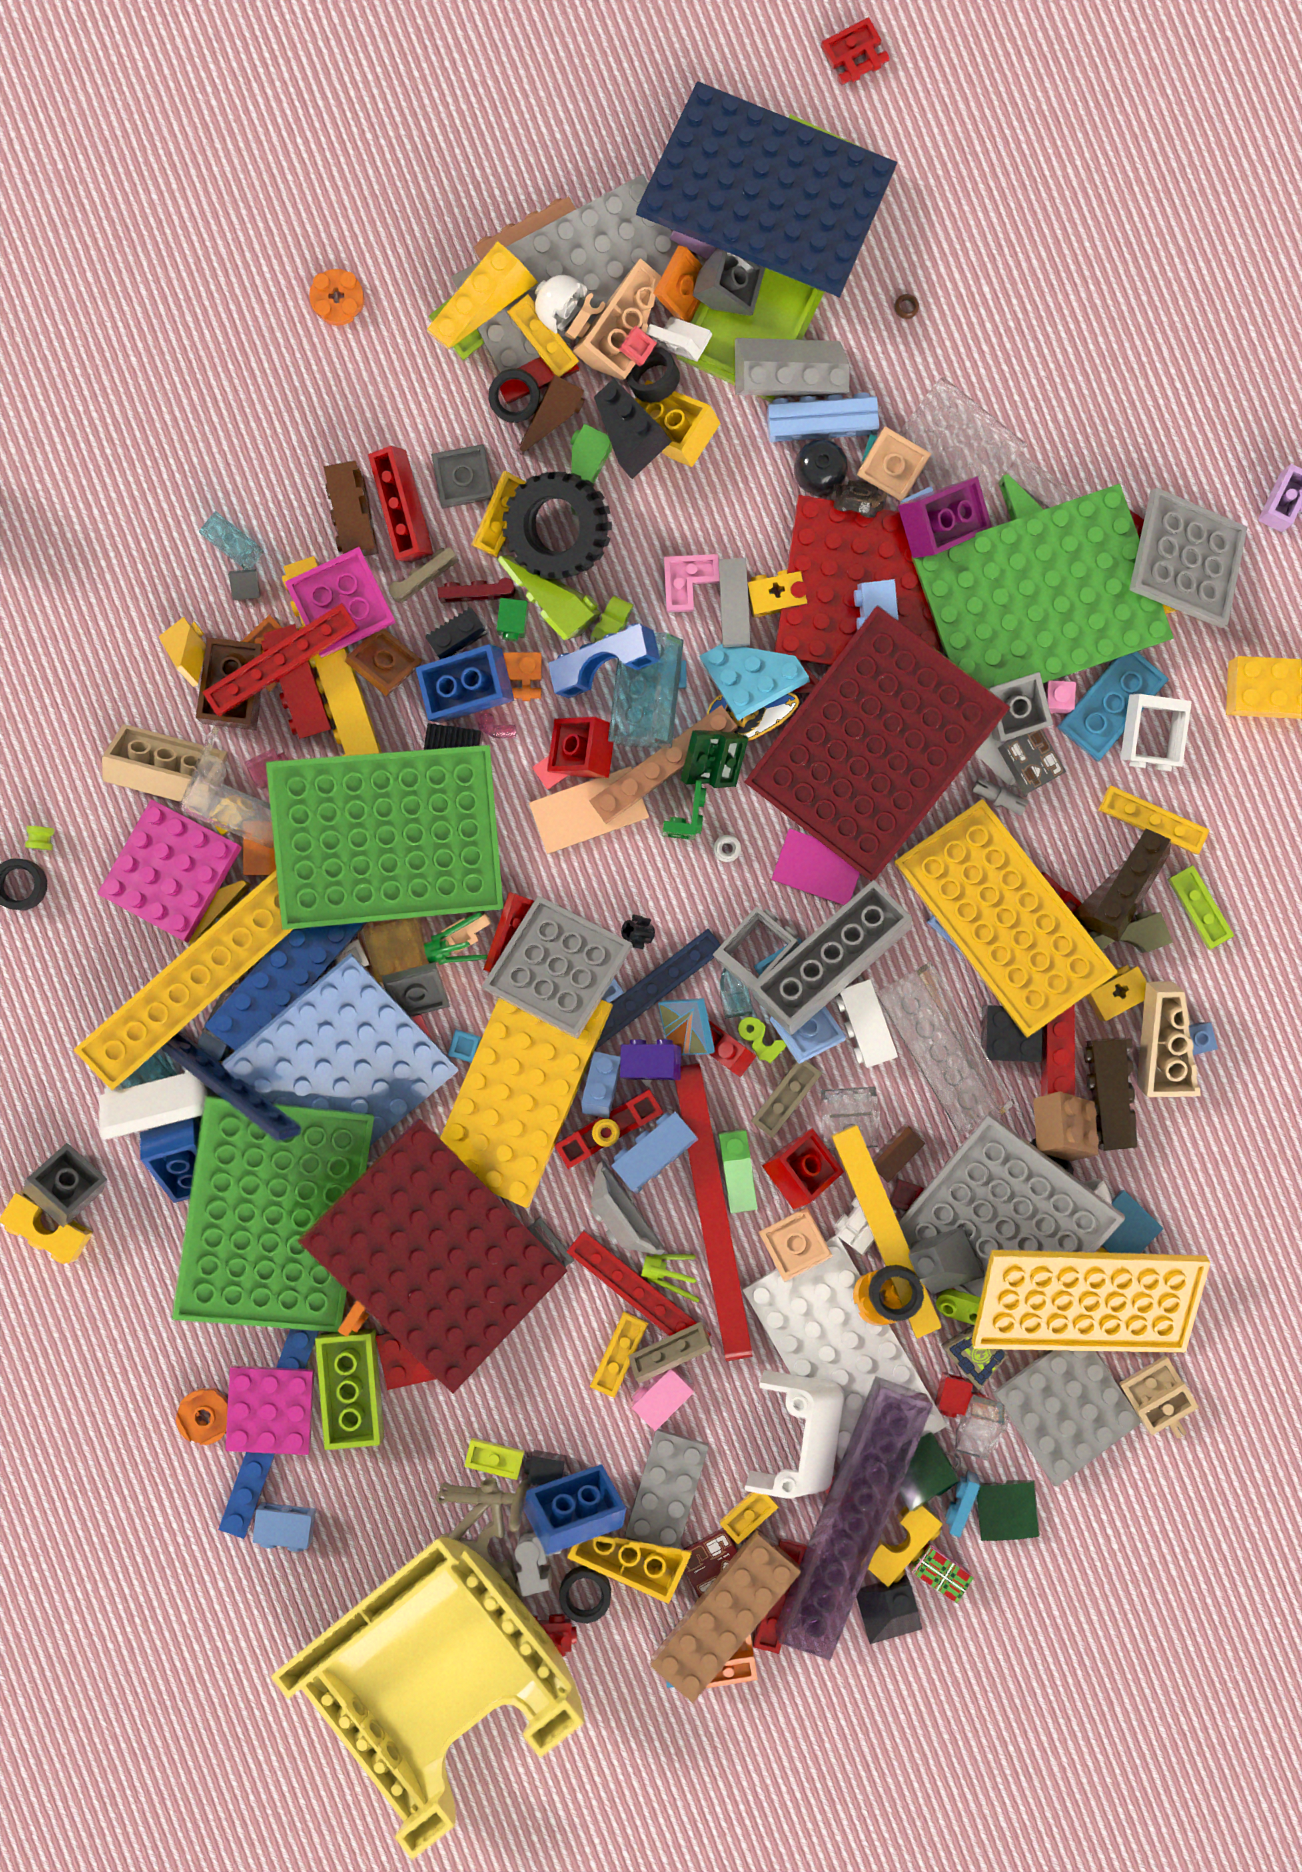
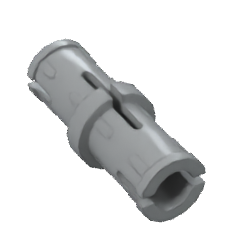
M980 776L975 783L976 786L972 789L973 793L992 801L994 806L998 807L1000 805L1019 816L1023 814L1026 809L1025 806L1029 802L1007 791V787H999Z

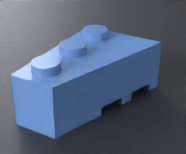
M669 1112L664 1114L656 1121L658 1126L652 1132L644 1131L634 1140L637 1143L629 1151L627 1148H624L613 1158L616 1162L611 1166L634 1193L638 1194L643 1189L642 1186L650 1179L656 1178L663 1168L669 1163L674 1162L698 1140L676 1112L672 1115Z

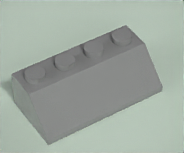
M735 338V395L828 397L836 394L844 395L849 392V362L841 341Z

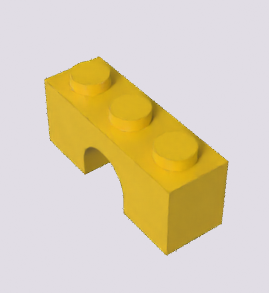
M23 1190L16 1192L0 1217V1222L5 1225L4 1229L13 1235L18 1236L20 1234L27 1238V1243L39 1250L45 1249L50 1252L51 1258L61 1264H69L76 1261L92 1236L93 1231L73 1219L64 1228L60 1225L55 1232L47 1230L41 1221L43 1209L28 1197Z
M925 1504L916 1511H909L907 1505H905L896 1515L900 1524L907 1529V1535L903 1542L897 1545H890L878 1536L861 1555L863 1565L888 1587L892 1582L896 1583L903 1577L905 1567L911 1561L915 1562L922 1555L925 1544L929 1540H935L942 1530L941 1526L943 1523L939 1516Z

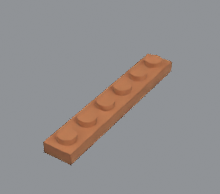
M722 705L593 797L589 802L605 824H607L683 769L692 730L733 733L738 729V726Z

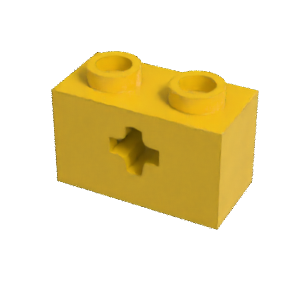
M786 569L777 573L778 576L767 578L766 574L752 577L751 582H747L752 618L780 613L782 608L807 604L806 595L802 598H795L790 591L793 583L797 581L803 582L801 571L787 574ZM773 587H776L778 591H783L780 593L779 598H776L774 594H769Z
M1128 964L1116 969L1118 973L1086 995L1099 1021H1107L1145 1000L1147 981L1138 966L1129 968ZM1116 987L1122 988V990L1119 992V996L1113 995V992L1116 991Z

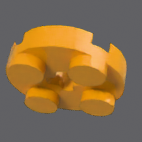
M878 1270L862 1275L857 1280L853 1291L854 1304L858 1305L860 1310L858 1313L861 1318L875 1326L896 1323L897 1321L885 1319L880 1315L869 1299L868 1288L872 1277ZM890 1278L884 1282L880 1290L884 1295L883 1304L892 1309H900L902 1304Z

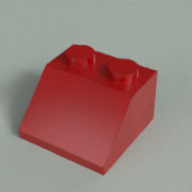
M598 717L554 719L547 772L582 778H609L616 725Z
M813 1128L781 1148L762 1165L793 1210L813 1202L844 1173V1170Z

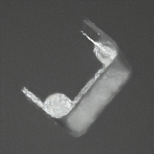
M213 727L205 739L182 796L181 805L183 810L193 817L266 847L274 848L270 803L222 784L226 775L225 764L219 758L209 754L219 731V728Z

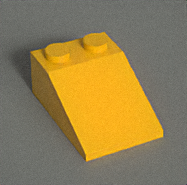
M647 380L644 385L653 384L654 382ZM676 391L660 402L648 403L639 400L637 397L635 398V401L660 425L672 441L661 453L673 460L693 467L721 424L712 407Z

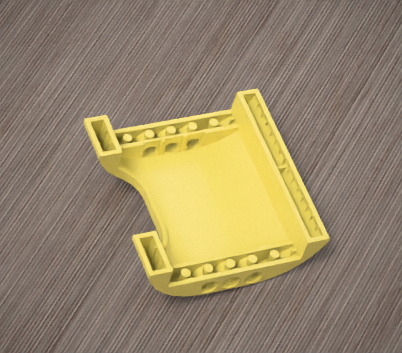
M439 1537L271 1676L287 1699L300 1689L303 1690L404 1822L394 1837L412 1860L456 1824L455 1803L446 1772V1754L449 1746L457 1738L495 1708L501 1705H514L529 1720L522 1735L541 1758L585 1721L583 1705L576 1683L564 1659L544 1629L505 1580L486 1560L465 1544L448 1537Z

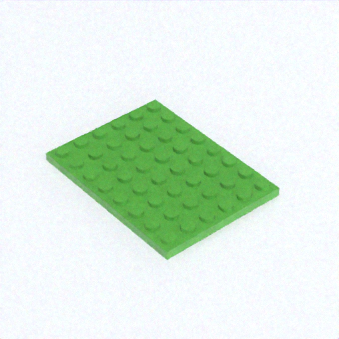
M1120 483L975 534V537L936 555L912 557L946 657L986 688L1036 672H1040L1042 683L1045 684L1048 681L1060 679L1174 638L1162 603L1129 590L1140 539Z
M490 745L266 762L282 930L503 909Z
M205 1096L172 1309V1320L338 1332L342 1324L347 1290L297 1240L366 1171L375 1117L373 1114L272 1103L301 1126L300 1135L277 1142L222 1097Z

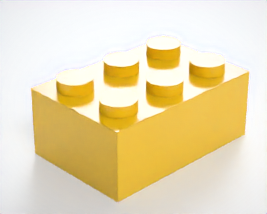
M1237 656L1228 661L1226 715L1302 719V659Z

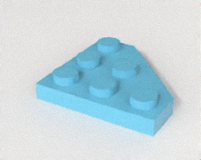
M722 643L699 656L737 721L810 682L808 674L797 657L793 655L748 647L723 648Z

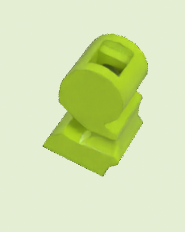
M613 595L604 613L601 615L600 623L596 624L591 634V642L596 643L603 640V637L607 634L619 633L620 630H623L628 623V618L634 604Z
M744 1018L738 1024V1034L744 1040L753 1041L751 1048L759 1060H765L771 1064L787 1045L783 1040H774L770 1046H766L762 1041L766 1026L757 1018Z

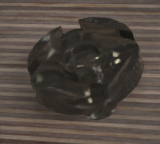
M848 480V485H841V482L834 484L831 498L834 500L833 507L837 510H853L860 512L864 517L874 518L877 512L884 509L887 495L884 491L882 495L877 493L878 487L873 484L858 480Z

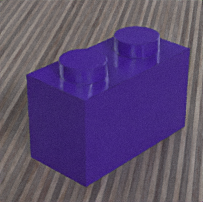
M638 1039L630 1040V1044H621L620 1078L626 1080H680L681 1047L673 1044V1040L667 1039L656 1040V1044H646V1040Z

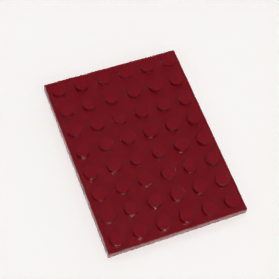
M876 605L744 783L872 882L883 871L1011 706L879 605Z
M417 1118L297 1240L316 1261L452 1394L457 1391L568 1271L420 1118Z

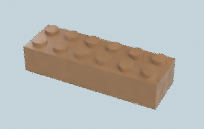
M756 1528L653 1653L650 1666L690 1702L694 1703L801 1573L800 1565Z

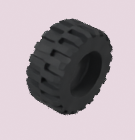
M566 472L541 473V475L526 479L525 484H519L514 490L515 496L509 497L506 503L509 506V511L503 512L502 521H507V528L502 529L503 537H509L510 541L506 546L509 553L515 552L517 555L514 560L520 566H527L526 571L533 575L540 574L541 578L562 579L575 576L593 567L594 562L600 560L604 555L602 550L609 545L611 539L607 537L608 531L612 530V522H608L607 514H611L609 505L604 506L602 500L605 497L601 491H596L594 489L595 485L589 480L581 479L580 475ZM551 499L567 501L574 508L579 519V534L576 542L571 548L562 552L552 551L541 542L536 530L538 511L546 501Z

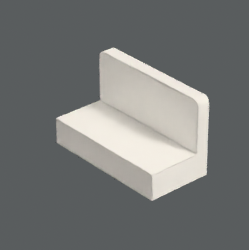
M674 317L669 318L664 329L650 324L646 331V334L657 342L656 346L658 348L696 362L712 337L710 330Z

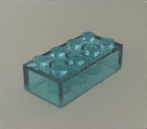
M654 633L661 661L639 670L628 667L619 658L617 659L609 742L625 747L672 748L683 639L669 633Z

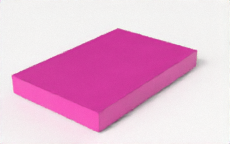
M789 828L771 880L844 906L852 898L860 873L815 837Z

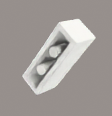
M871 979L845 987L838 994L839 996L835 997V1001L839 1011H844L848 1022H845L844 1026L848 1037H854L857 1045L856 1048H853L858 1064L863 1063L864 1067L868 1068L897 1058L898 1055Z

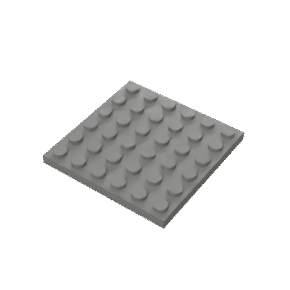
M989 1112L899 1219L898 1223L909 1250L913 1242L963 1226L984 1273V1277L955 1286L954 1288L958 1291L981 1297L991 1250L1095 1253L1125 1220V1215Z

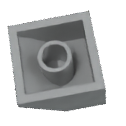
M1040 672L987 688L1011 706L991 732L993 739L1002 742L1053 725Z

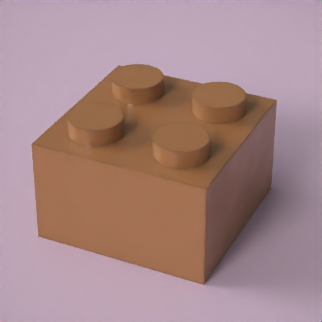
M1063 1092L1033 1099L1036 1145L1038 1150L1045 1155L1068 1161H1076L1099 1155L1096 1109L1093 1101Z

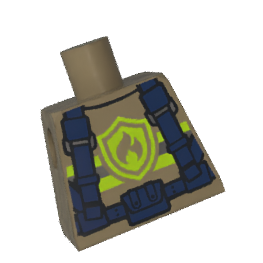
M972 1325L942 1343L941 1346L977 1389L980 1390L1003 1363L1007 1355L1002 1349H974L971 1341L975 1325Z

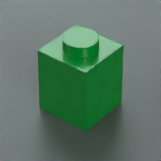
M500 598L497 633L503 636L502 639L518 641L519 638L526 637L529 612L528 601Z

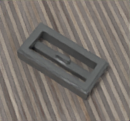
M541 1217L527 1227L565 1268L575 1260L566 1252L567 1249ZM537 1226L543 1229L566 1260L563 1262L536 1230Z

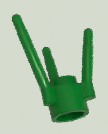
M478 912L444 932L431 936L432 941L424 943V951L428 962H438L439 965L450 962L487 960L488 955L451 956L452 951L469 947L470 943L464 942L449 945L447 940H442L482 917V913Z

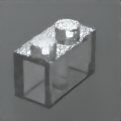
M973 1395L968 1404L966 1415L962 1417L956 1429L955 1451L987 1460L991 1451H996L998 1447L1000 1433H1005L1008 1426L1009 1418L1005 1416V1404Z

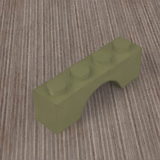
M1151 909L1136 914L1137 920L1129 923L1119 940L1133 945L1140 953L1150 952L1173 943L1162 913H1152ZM1096 931L1088 933L1101 951L1107 945L1115 942V940Z

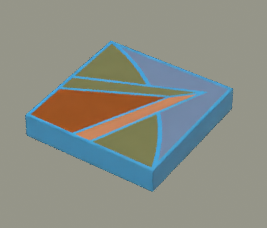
M704 998L658 1002L665 1039L673 1040V1044L681 1047V1055H701L715 1052Z

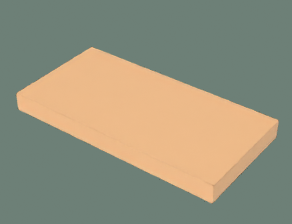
M631 766L610 773L609 778H596L529 802L547 854L649 818L643 798L607 824H605L589 802L593 797L631 771Z

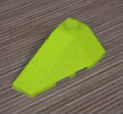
M511 555L500 556L497 559L516 584L527 588L526 597L530 602L542 607L543 611L540 615L563 640L580 637L602 614L597 609V602L589 595L585 596L554 578L546 579L541 578L540 574L533 575L526 571L527 566H520Z

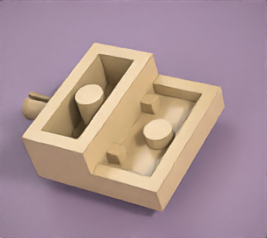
M1163 1356L1118 1383L1140 1418L1145 1430L1150 1435H1154L1168 1426L1171 1427L1176 1438H1181V1434L1183 1436L1186 1435L1187 1432L1184 1430L1179 1419L1195 1411L1199 1406L1167 1356Z

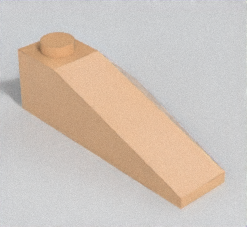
M640 258L605 304L603 311L593 320L587 332L579 340L572 352L592 369L621 380L626 379L636 363L623 354L619 348L634 326H637L646 333L649 314L656 298L653 292L661 279V275Z

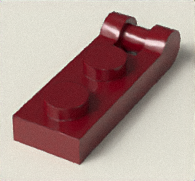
M506 577L500 579L495 584H487L485 580L472 581L471 585L460 586L459 582H448L444 584V587H437L438 599L441 604L500 600V598L511 599L516 593L513 581Z

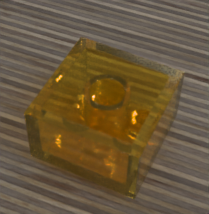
M420 917L406 918L363 930L374 976L378 983H382L383 975L430 964L424 951L426 939Z

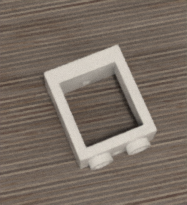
M1144 694L1129 695L1120 760L1130 761L1129 766L1146 768V763L1155 764V770L1172 771V767H1182L1192 701ZM1142 708L1173 712L1166 758L1135 754Z

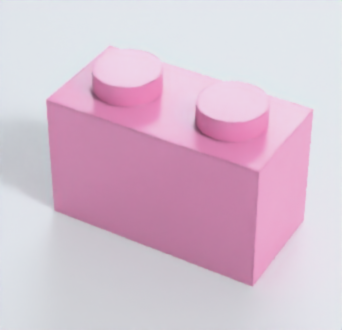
M675 1367L652 1377L653 1381L647 1387L642 1385L632 1396L634 1399L632 1409L654 1431L694 1393V1386Z

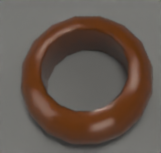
M911 294L899 296L894 304L895 312L900 318L911 319L919 310L917 298ZM902 301H910L914 305V309L911 312H904L899 304Z

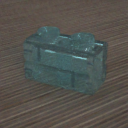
M216 511L199 531L208 542L244 570H250L264 552L257 543L248 538Z

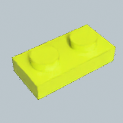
M471 1438L464 1467L517 1480L524 1450Z

